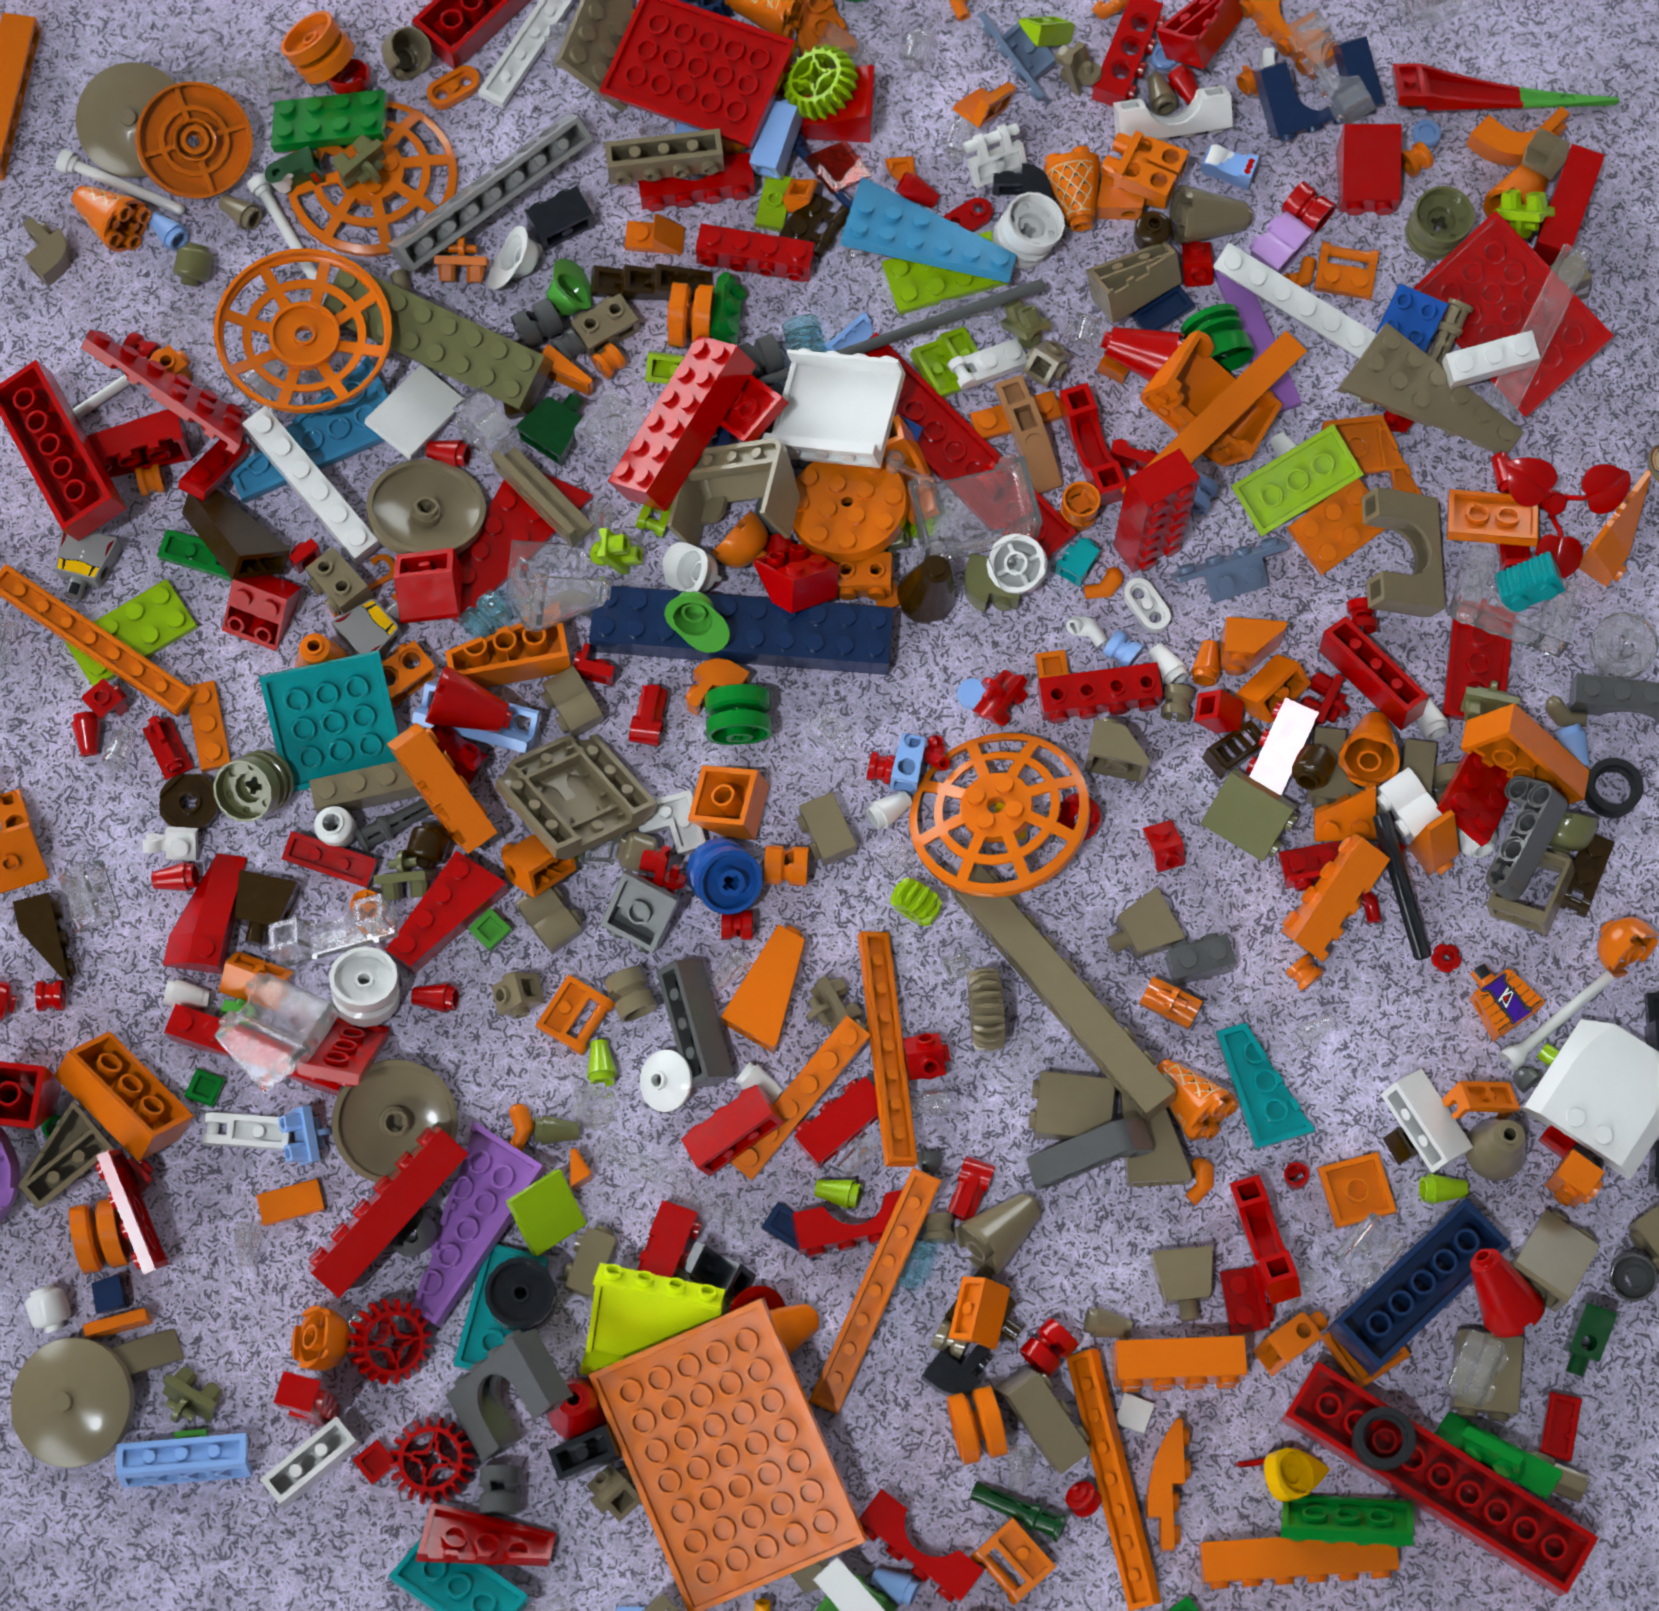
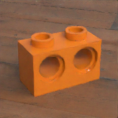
M415 640L409 644L404 643L394 650L391 657L384 662L382 661L385 677L396 679L393 685L388 686L393 708L422 688L427 681H432L438 676L435 665ZM416 660L420 662L414 669H407L405 667L409 661Z

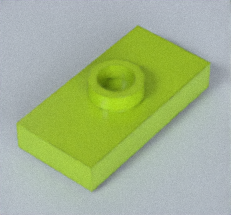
M783 176L782 180L770 177L765 178L754 223L756 228L781 232L788 213L782 199L791 179L795 178Z

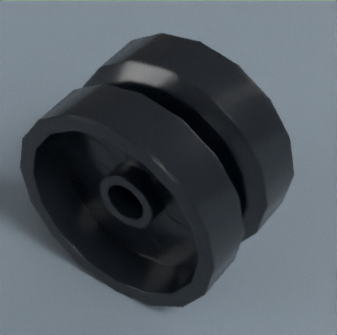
M526 1257L510 1258L498 1264L489 1275L485 1286V1302L495 1321L503 1328L511 1332L520 1329L524 1333L534 1328L538 1330L544 1327L554 1316L558 1304L557 1288L548 1270L538 1261ZM521 1291L526 1296L523 1299H518L516 1294Z

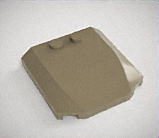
M590 735L589 740H575L574 736H563L516 757L509 763L505 774L497 778L495 789L550 853L555 858L569 860L643 825L657 809L655 799L597 735Z

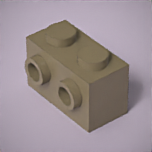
M620 293L614 297H606L597 307L590 311L580 312L570 322L571 329L581 339L586 348L585 353L589 358L595 353H601L604 350V346L609 342L615 346L640 331L637 317Z
M331 547L305 568L310 577L307 581L308 585L317 595L324 594L327 598L324 601L325 604L335 615L339 612L343 615L364 602L375 599L369 586L334 547Z

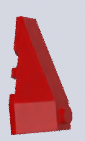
M219 853L215 855L199 886L196 888L169 935L163 962L164 967L223 974L235 921L240 870L245 871L247 857Z

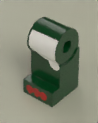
M309 146L279 158V160L269 164L265 170V179L280 194L290 193L296 186L310 180L315 186L326 181L320 158Z

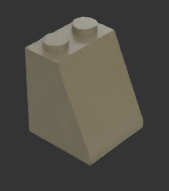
M1546 1210L1541 1214L1510 1264L1539 1292L1545 1306L1556 1312L1570 1300L1599 1250L1600 1245L1594 1242L1595 1238L1589 1232L1583 1229L1576 1230L1567 1224L1568 1220L1562 1214Z

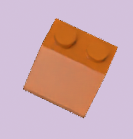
M1226 617L1220 636V670L1226 671V674L1231 676H1240L1244 672H1250L1280 647L1287 628V621Z
M702 765L688 821L727 838L756 840L769 784L758 770Z

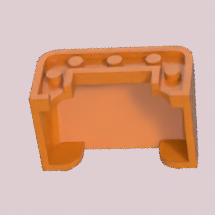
M1200 330L1194 331L1186 337L1145 386L1140 395L1142 403L1178 435L1235 380L1229 372L1210 357L1215 346L1210 336ZM1268 389L1201 455L1223 467L1251 459L1283 404Z

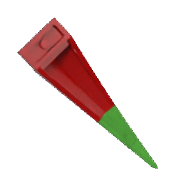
M1393 63L1392 78L1398 106H1421L1425 110L1612 106L1617 105L1620 101V98L1569 94L1506 85L1445 71L1422 63Z

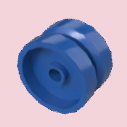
M725 838L711 839L699 845L689 857L686 867L687 883L692 892L712 911L725 915L739 913L750 907L759 896L763 884L762 870L757 861L735 841Z

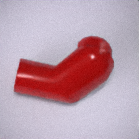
M931 735L928 738L929 745L924 750V760L934 768L945 771L950 766V760L944 756L946 751V745L943 744L944 738L941 735Z
M1372 891L1366 894L1362 892L1359 896L1361 898L1360 904L1364 906L1367 924L1381 922L1382 917L1377 896Z

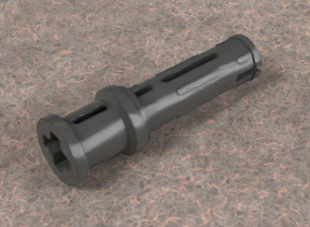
M422 798L386 818L378 816L375 822L361 829L356 828L354 830L356 839L364 853H367L370 847L384 840L389 842L394 837V833L433 814V812Z

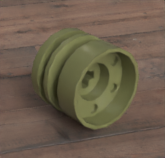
M1436 186L1425 191L1417 200L1405 226V239L1410 249L1419 257L1431 261L1443 260L1468 236L1475 219L1474 207L1465 194L1449 186ZM1437 226L1440 229L1439 231H1435L1433 228Z
M265 749L254 750L224 764L216 773L213 783L214 798L219 808L229 818L238 822H252L283 807L291 798L294 789L293 773L288 763L279 754Z

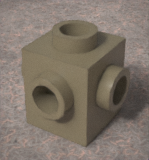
M1045 340L1038 346L1036 344L1032 346L1026 356L1028 361L1022 372L1030 376L1037 383L1047 387L1057 379L1061 381L1069 369L1067 362L1071 354L1066 352L1060 343Z
M507 973L502 976L500 982L491 986L498 1015H512L513 1019L523 1018L530 1014L531 1009L545 1002L538 973Z
M611 1464L598 1472L594 1479L586 1485L594 1495L590 1501L602 1514L608 1510L618 1522L623 1520L641 1502L639 1494L632 1487L634 1483L631 1476L624 1469L618 1472Z

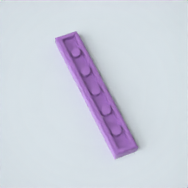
M1217 259L1212 261V267L1214 266ZM1213 269V275L1225 303L1234 304L1237 307L1239 318L1244 323L1242 330L1246 331L1255 349L1254 356L1250 360L1253 363L1275 342L1273 334L1256 295ZM1287 371L1269 388L1283 404L1278 413L1299 407L1302 403L1289 371Z

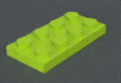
M992 231L977 234L992 242ZM898 258L882 261V268L899 315L1009 284Z
M1332 424L1231 485V488L1262 537L1364 474L1335 425Z
M167 578L93 622L147 659L198 629ZM65 642L92 686L103 678L109 682L117 677Z

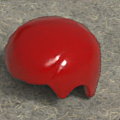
M350 59L340 72L328 79V82L336 94L363 92L370 85L372 74L366 63L359 59ZM350 78H353L351 82L347 83Z
M1076 792L1065 797L1061 802V810L1057 821L1074 830L1076 825L1074 824V817L1079 812V793ZM1091 797L1089 826L1083 841L1090 839L1102 824L1100 806Z

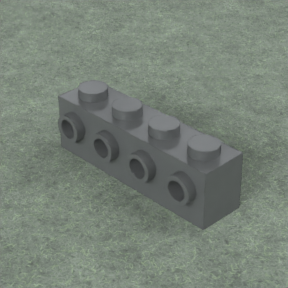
M675 960L657 970L678 1053L687 1060L692 1071V1087H712L734 1077L703 960Z

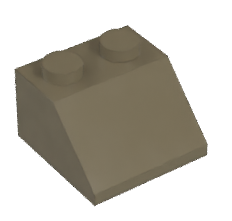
M1095 719L1084 771L1144 783L1150 759L1125 725L1119 724L1115 719Z

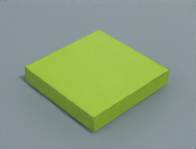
M561 1169L553 1170L506 1200L532 1256H539L587 1224Z

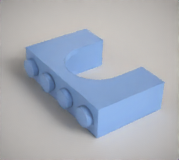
M789 100L773 101L749 161L755 174L779 180L783 179L803 121V117L798 113V106L789 104ZM677 122L673 134L700 130Z

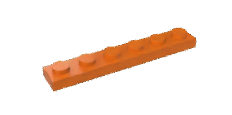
M846 1015L774 1103L785 1123L730 1163L753 1181L866 1044L871 1035Z

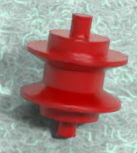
M1080 1481L1068 1489L1065 1502L1072 1508L1076 1516L1088 1517L1098 1510L1101 1504V1496L1090 1482Z

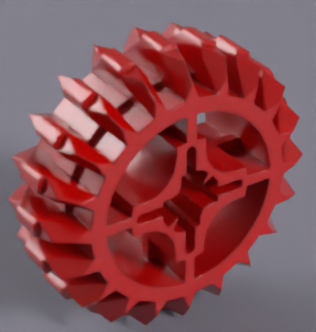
M381 1298L378 1306L373 1302L368 1303L369 1313L363 1310L358 1311V1316L362 1319L360 1323L356 1321L350 1322V1325L356 1328L355 1334H347V1338L354 1341V1344L347 1346V1351L356 1353L350 1359L351 1364H360L357 1369L359 1374L364 1375L367 1373V1379L372 1382L378 1378L379 1383L382 1385H386L389 1379L391 1383L399 1384L400 1376L406 1380L411 1379L410 1369L419 1372L421 1367L417 1362L419 1360L425 1362L429 1360L428 1356L423 1354L424 1349L432 1348V1344L425 1342V1338L432 1336V1331L423 1329L429 1323L428 1319L419 1318L422 1313L419 1308L412 1309V1303L404 1301L401 1304L398 1298H392L390 1303L387 1299ZM392 1316H400L407 1323L410 1332L398 1331L396 1323L392 1321ZM378 1323L377 1333L369 1338L371 1330ZM389 1335L397 1338L394 1339L393 1344L390 1343V1347L383 1345L385 1340L389 1339ZM410 1345L406 1355L401 1359L403 1348ZM369 1351H381L387 1366H378L372 1360Z
M426 1417V1427L422 1428L418 1420L413 1421V1426L416 1431L411 1433L407 1427H404L402 1431L407 1436L405 1441L399 1437L394 1439V1442L401 1446L400 1450L390 1449L389 1454L397 1457L398 1461L389 1462L388 1467L399 1469L398 1472L391 1476V1479L394 1482L403 1479L398 1486V1490L404 1492L410 1487L411 1489L407 1496L410 1500L415 1499L417 1494L420 1493V1504H426L428 1495H431L433 1503L439 1504V1494H442L443 1498L449 1502L451 1501L449 1490L453 1488L460 1495L462 1490L457 1483L462 1481L464 1484L469 1485L471 1482L463 1474L464 1471L475 1472V1467L466 1464V1461L476 1459V1454L472 1452L465 1453V1450L470 1449L473 1444L470 1440L460 1442L465 1438L466 1432L462 1429L454 1435L457 1424L453 1421L444 1429L445 1419L439 1417L436 1427L433 1426L431 1417ZM433 1435L425 1450L410 1451L411 1447L419 1439ZM443 1436L454 1443L458 1454V1461L443 1456L441 1444ZM436 1451V1457L443 1463L433 1464L432 1468L428 1470L427 1467L429 1465L420 1458H431L432 1453ZM407 1461L421 1465L422 1485L415 1483L410 1478L407 1471ZM454 1470L453 1475L446 1482L431 1487L432 1482H434L436 1475L440 1471Z

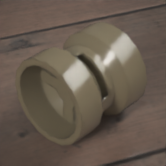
M1182 684L1166 685L1163 693L1166 703L1161 706L1160 716L1165 720L1172 721L1173 713H1177L1176 722H1188L1191 716V709L1188 706L1193 701L1194 690Z
M944 1318L930 1347L938 1351L947 1350L950 1357L959 1361L968 1342H957L949 1339L952 1321Z

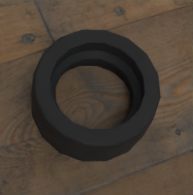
M1619 758L1604 759L1596 763L1589 771L1584 800L1588 807L1597 815L1606 818H1620L1630 813L1640 801L1644 790L1643 779L1637 768L1628 761ZM1606 772L1621 774L1630 784L1628 799L1619 805H1613L1602 800L1595 791L1597 778Z
M1383 1406L1371 1409L1359 1418L1353 1428L1351 1441L1354 1453L1363 1464L1374 1470L1388 1471L1396 1469L1409 1460L1415 1450L1416 1433L1414 1425L1404 1413L1395 1408ZM1388 1420L1396 1424L1401 1430L1403 1437L1402 1447L1393 1457H1377L1367 1448L1365 1433L1369 1425L1374 1421Z

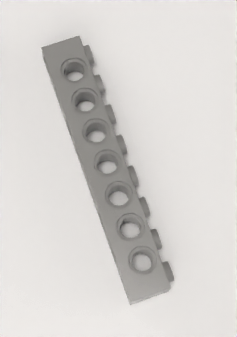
M564 115L386 246L401 269L413 272L593 141L591 135L579 116Z

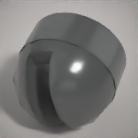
M1522 1066L1515 1070L1513 1074V1082L1522 1093L1527 1092L1541 1078L1530 1066Z
M942 1151L917 1152L918 1167L925 1173L938 1171L942 1164Z

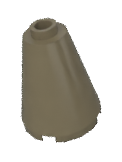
M1179 185L1180 191H1174L1169 216L1170 221L1176 220L1177 232L1172 231L1171 235L1174 242L1178 244L1245 231L1247 226L1252 223L1253 212L1248 207L1247 202L1187 185Z
M1489 1119L1478 1123L1469 1132L1467 1138L1474 1148L1465 1155L1471 1168L1478 1175L1485 1179L1500 1181L1513 1177L1524 1166L1527 1158V1145L1524 1130L1517 1122Z
M1018 1194L960 1223L954 1231L957 1244L960 1249L966 1246L974 1255L968 1259L978 1270L982 1267L990 1276L994 1274L997 1276L1003 1271L1041 1218V1205L1032 1195Z

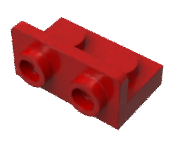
M434 725L431 730L439 740L436 746L441 753L445 751L455 764V767H453L458 777L461 775L470 785L476 778L488 755L483 753L475 744L466 741L456 734L451 727Z
M1335 841L1279 852L1278 857L1286 889L1295 888L1296 892H1301L1316 884L1321 878L1319 874L1322 868L1329 861L1333 862L1340 853L1338 851L1339 842Z
M1256 1264L1249 1268L1219 1272L1230 1336L1268 1330L1271 1326L1270 1322L1274 1321V1310L1270 1302H1266L1265 1288Z

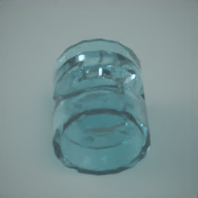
M811 314L795 316L788 319L782 325L786 344L789 345L788 349L799 350L800 348H806L813 352H827L824 339L821 338L822 332L817 316Z
M487 590L476 601L477 608L469 606L460 617H457L463 629L473 639L480 636L483 638L496 633L495 628L504 627L514 619V615L509 607L491 590Z

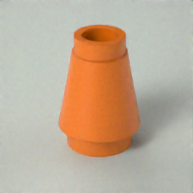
M1213 640L1201 642L1191 669L1193 682L1200 686H1213L1220 678L1219 644Z

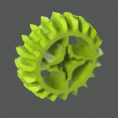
M826 43L822 48L814 45L811 52L804 49L802 57L795 56L796 63L789 65L790 73L785 74L786 82L782 87L785 92V100H789L791 105L798 106L799 115L805 119L809 117L814 121L819 116L826 120L829 113L836 116L839 107L846 109L845 101L853 100L851 92L857 90L855 82L859 79L856 73V65L851 60V57L835 45L831 47Z

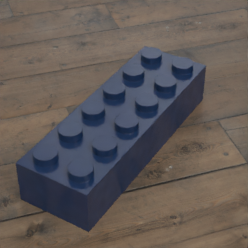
M1465 1198L1329 1326L1327 1331L1372 1377L1473 1281L1470 1262L1479 1250L1495 1249L1502 1254L1511 1243Z

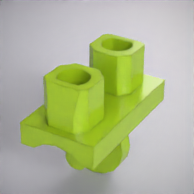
M1507 190L1501 195V207L1495 209L1505 220H1512L1510 226L1523 239L1530 237L1532 231H1538L1539 223L1543 222L1546 216H1555V207L1547 206L1546 192L1538 191L1526 194L1525 205L1521 204L1520 190Z
M608 528L599 529L601 540L597 541L590 550L592 562L598 566L609 565L619 574L626 575L630 574V566L642 564V547L630 545L629 537L625 534L616 535Z

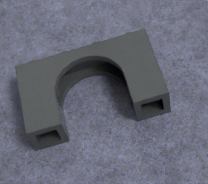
M535 1328L524 1333L519 1329L507 1335L503 1339L505 1344L498 1345L488 1351V1358L470 1367L471 1373L456 1379L453 1382L455 1387L445 1395L482 1462L506 1452L522 1439L502 1402L500 1393L502 1377L506 1378L514 1386L533 1420L557 1410L573 1396Z

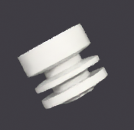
M1036 192L1020 194L1009 204L1004 214L996 223L992 233V242L1017 254L1014 267L1022 269L1038 266L1048 256L1061 238L1065 228L1064 215L1060 207L1048 196Z

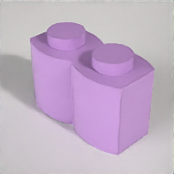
M1288 211L1281 217L1276 215L1267 227L1269 231L1263 236L1259 234L1249 247L1251 250L1250 256L1281 275L1310 244L1314 234L1313 229Z

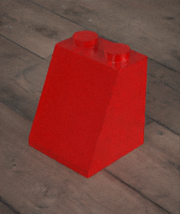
M874 65L856 67V73L859 78L855 82L857 90L851 92L853 100L845 101L846 109L839 107L836 116L829 113L826 120L820 116L816 121L809 117L807 119L803 117L800 129H802L805 139L871 143Z
M1402 124L1343 125L1336 149L1339 212H1347L1348 215L1352 216L1360 215L1363 212H1375L1377 215L1385 216L1397 211L1401 190Z
M0 1061V1126L37 1129L57 1112L62 1084L46 1066Z

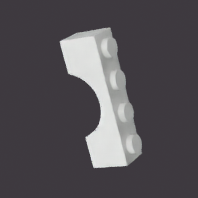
M1225 85L1197 89L1189 106L1171 116H1161L1151 112L1141 98L1113 103L1116 136L1118 132L1133 136L1135 130L1144 133L1143 136L1166 141L1169 137H1193L1197 133L1205 131L1219 133L1223 132L1225 128L1233 127L1231 93Z

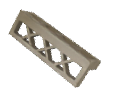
M516 446L504 456L498 450L491 454L494 470L572 549L595 530L594 525Z

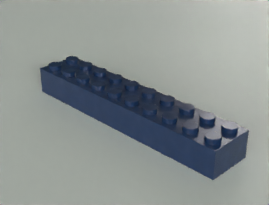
M595 585L589 644H591L592 652L700 661L720 658L739 664L888 675L893 623V608L823 602L795 613H790L772 603L770 598L703 593L712 601L714 609L726 621L730 631L729 641L723 649L717 652L706 653L696 650L689 645L666 622L664 615L666 605L683 591Z

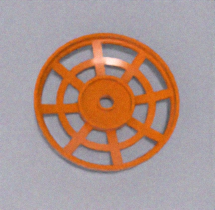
M388 101L387 107L409 113V115L400 124L386 120V128L393 131L385 141H381L386 158L381 161L384 164V168L378 172L381 177V181L378 184L373 183L370 179L363 185L357 181L347 190L342 185L339 173L336 170V172L325 174L326 181L315 186L310 180L296 186L293 191L287 193L294 214L312 237L338 252L354 256L374 257L390 255L392 253L386 246L391 242L388 224L404 218L417 206L427 214L439 207L424 197L430 183V166L448 165L447 188L440 205L456 195L458 172L452 146L444 132L434 121L420 111L404 104ZM419 120L424 122L436 134L445 154L428 155L421 140L410 129ZM403 137H406L414 145L419 156L402 158L395 146ZM353 144L346 149L340 146L316 148L317 151L315 152L320 158V162L325 153L336 157L339 153L344 152L351 159L358 154L354 150ZM422 167L421 180L415 191L404 184L406 177L405 169ZM338 183L344 197L337 207L327 199L322 187ZM314 191L320 205L331 215L324 230L317 227L305 214L299 203L298 196ZM397 194L409 200L396 211L385 214L383 204L393 199ZM354 203L372 206L374 217H358L348 214V211ZM342 222L357 227H377L380 244H355L337 239L334 235Z
M312 248L289 249L275 252L257 260L232 280L223 293L216 310L214 342L219 361L225 373L246 396L263 406L278 411L315 413L333 409L349 402L361 394L376 379L390 353L392 318L388 302L381 288L372 276L358 264L344 256L326 250ZM294 262L319 263L315 280L297 279L279 284L271 269ZM330 267L339 268L352 275L369 292L354 302L343 290L327 283ZM260 275L268 291L263 293L254 302L247 316L230 310L233 301L240 291L251 280ZM294 290H312L310 301L290 304L285 293ZM324 293L337 298L347 308L333 315L327 308L321 305ZM274 299L280 311L276 313L271 323L257 320L256 318L261 310ZM375 302L380 309L383 320V345L366 344V325L361 312ZM354 318L357 326V343L340 340L339 326ZM226 321L243 327L242 344L247 357L246 360L230 364L224 345ZM305 330L313 334L312 338L308 341H299L296 338L299 332ZM252 331L268 335L271 349L255 356L252 347ZM337 352L353 354L348 364L337 374L334 373L328 364ZM362 355L379 357L376 366L369 376L358 387L348 392L341 381L356 368ZM278 359L283 365L289 367L285 381L271 375L262 366ZM254 369L266 382L281 389L277 401L266 399L255 393L241 381L238 375ZM318 369L324 378V381L318 383L297 384L301 371ZM330 387L337 397L332 401L315 405H289L293 392L309 393L325 390Z
M1022 733L984 735L971 739L947 752L944 756L948 757L949 760L965 751H968L971 759L956 768L944 783L930 781L931 777L938 771V769L932 766L918 784L909 813V829L913 846L922 864L932 876L958 892L977 897L996 898L1012 896L1032 890L1061 872L1081 847L1088 830L1091 814L1087 786L1084 777L1073 760L1054 744L1039 737ZM1002 741L1026 743L1019 753L999 751L982 755L979 746ZM1039 746L1047 749L1062 760L1072 775L1054 779L1045 766L1031 757ZM993 760L1013 761L1006 773L991 774L985 762ZM1025 765L1037 771L1044 779V782L1027 786L1018 776ZM970 768H975L978 779L972 782L967 789L953 785L963 773ZM1077 786L1079 812L1074 830L1057 822L1061 807L1059 790ZM1050 792L1051 805L1048 817L1035 813L1033 797ZM922 793L938 794L934 806V822L936 826L920 835L917 812ZM946 796L961 800L960 813L944 821L943 807ZM1000 802L1005 804L1000 812L993 813L989 811L994 803ZM1029 824L1041 828L1040 832L1031 841L1019 847L1016 836L1021 834ZM965 825L968 832L973 835L968 849L956 843L948 832ZM1051 833L1068 841L1053 860L1041 869L1031 874L1029 873L1024 857L1038 849L1049 838ZM940 837L951 852L963 859L957 876L939 866L927 853L924 846ZM984 842H1004L1008 851L1004 854L995 855L979 854ZM1012 862L1018 879L1000 883L969 881L975 863L980 865H1002Z

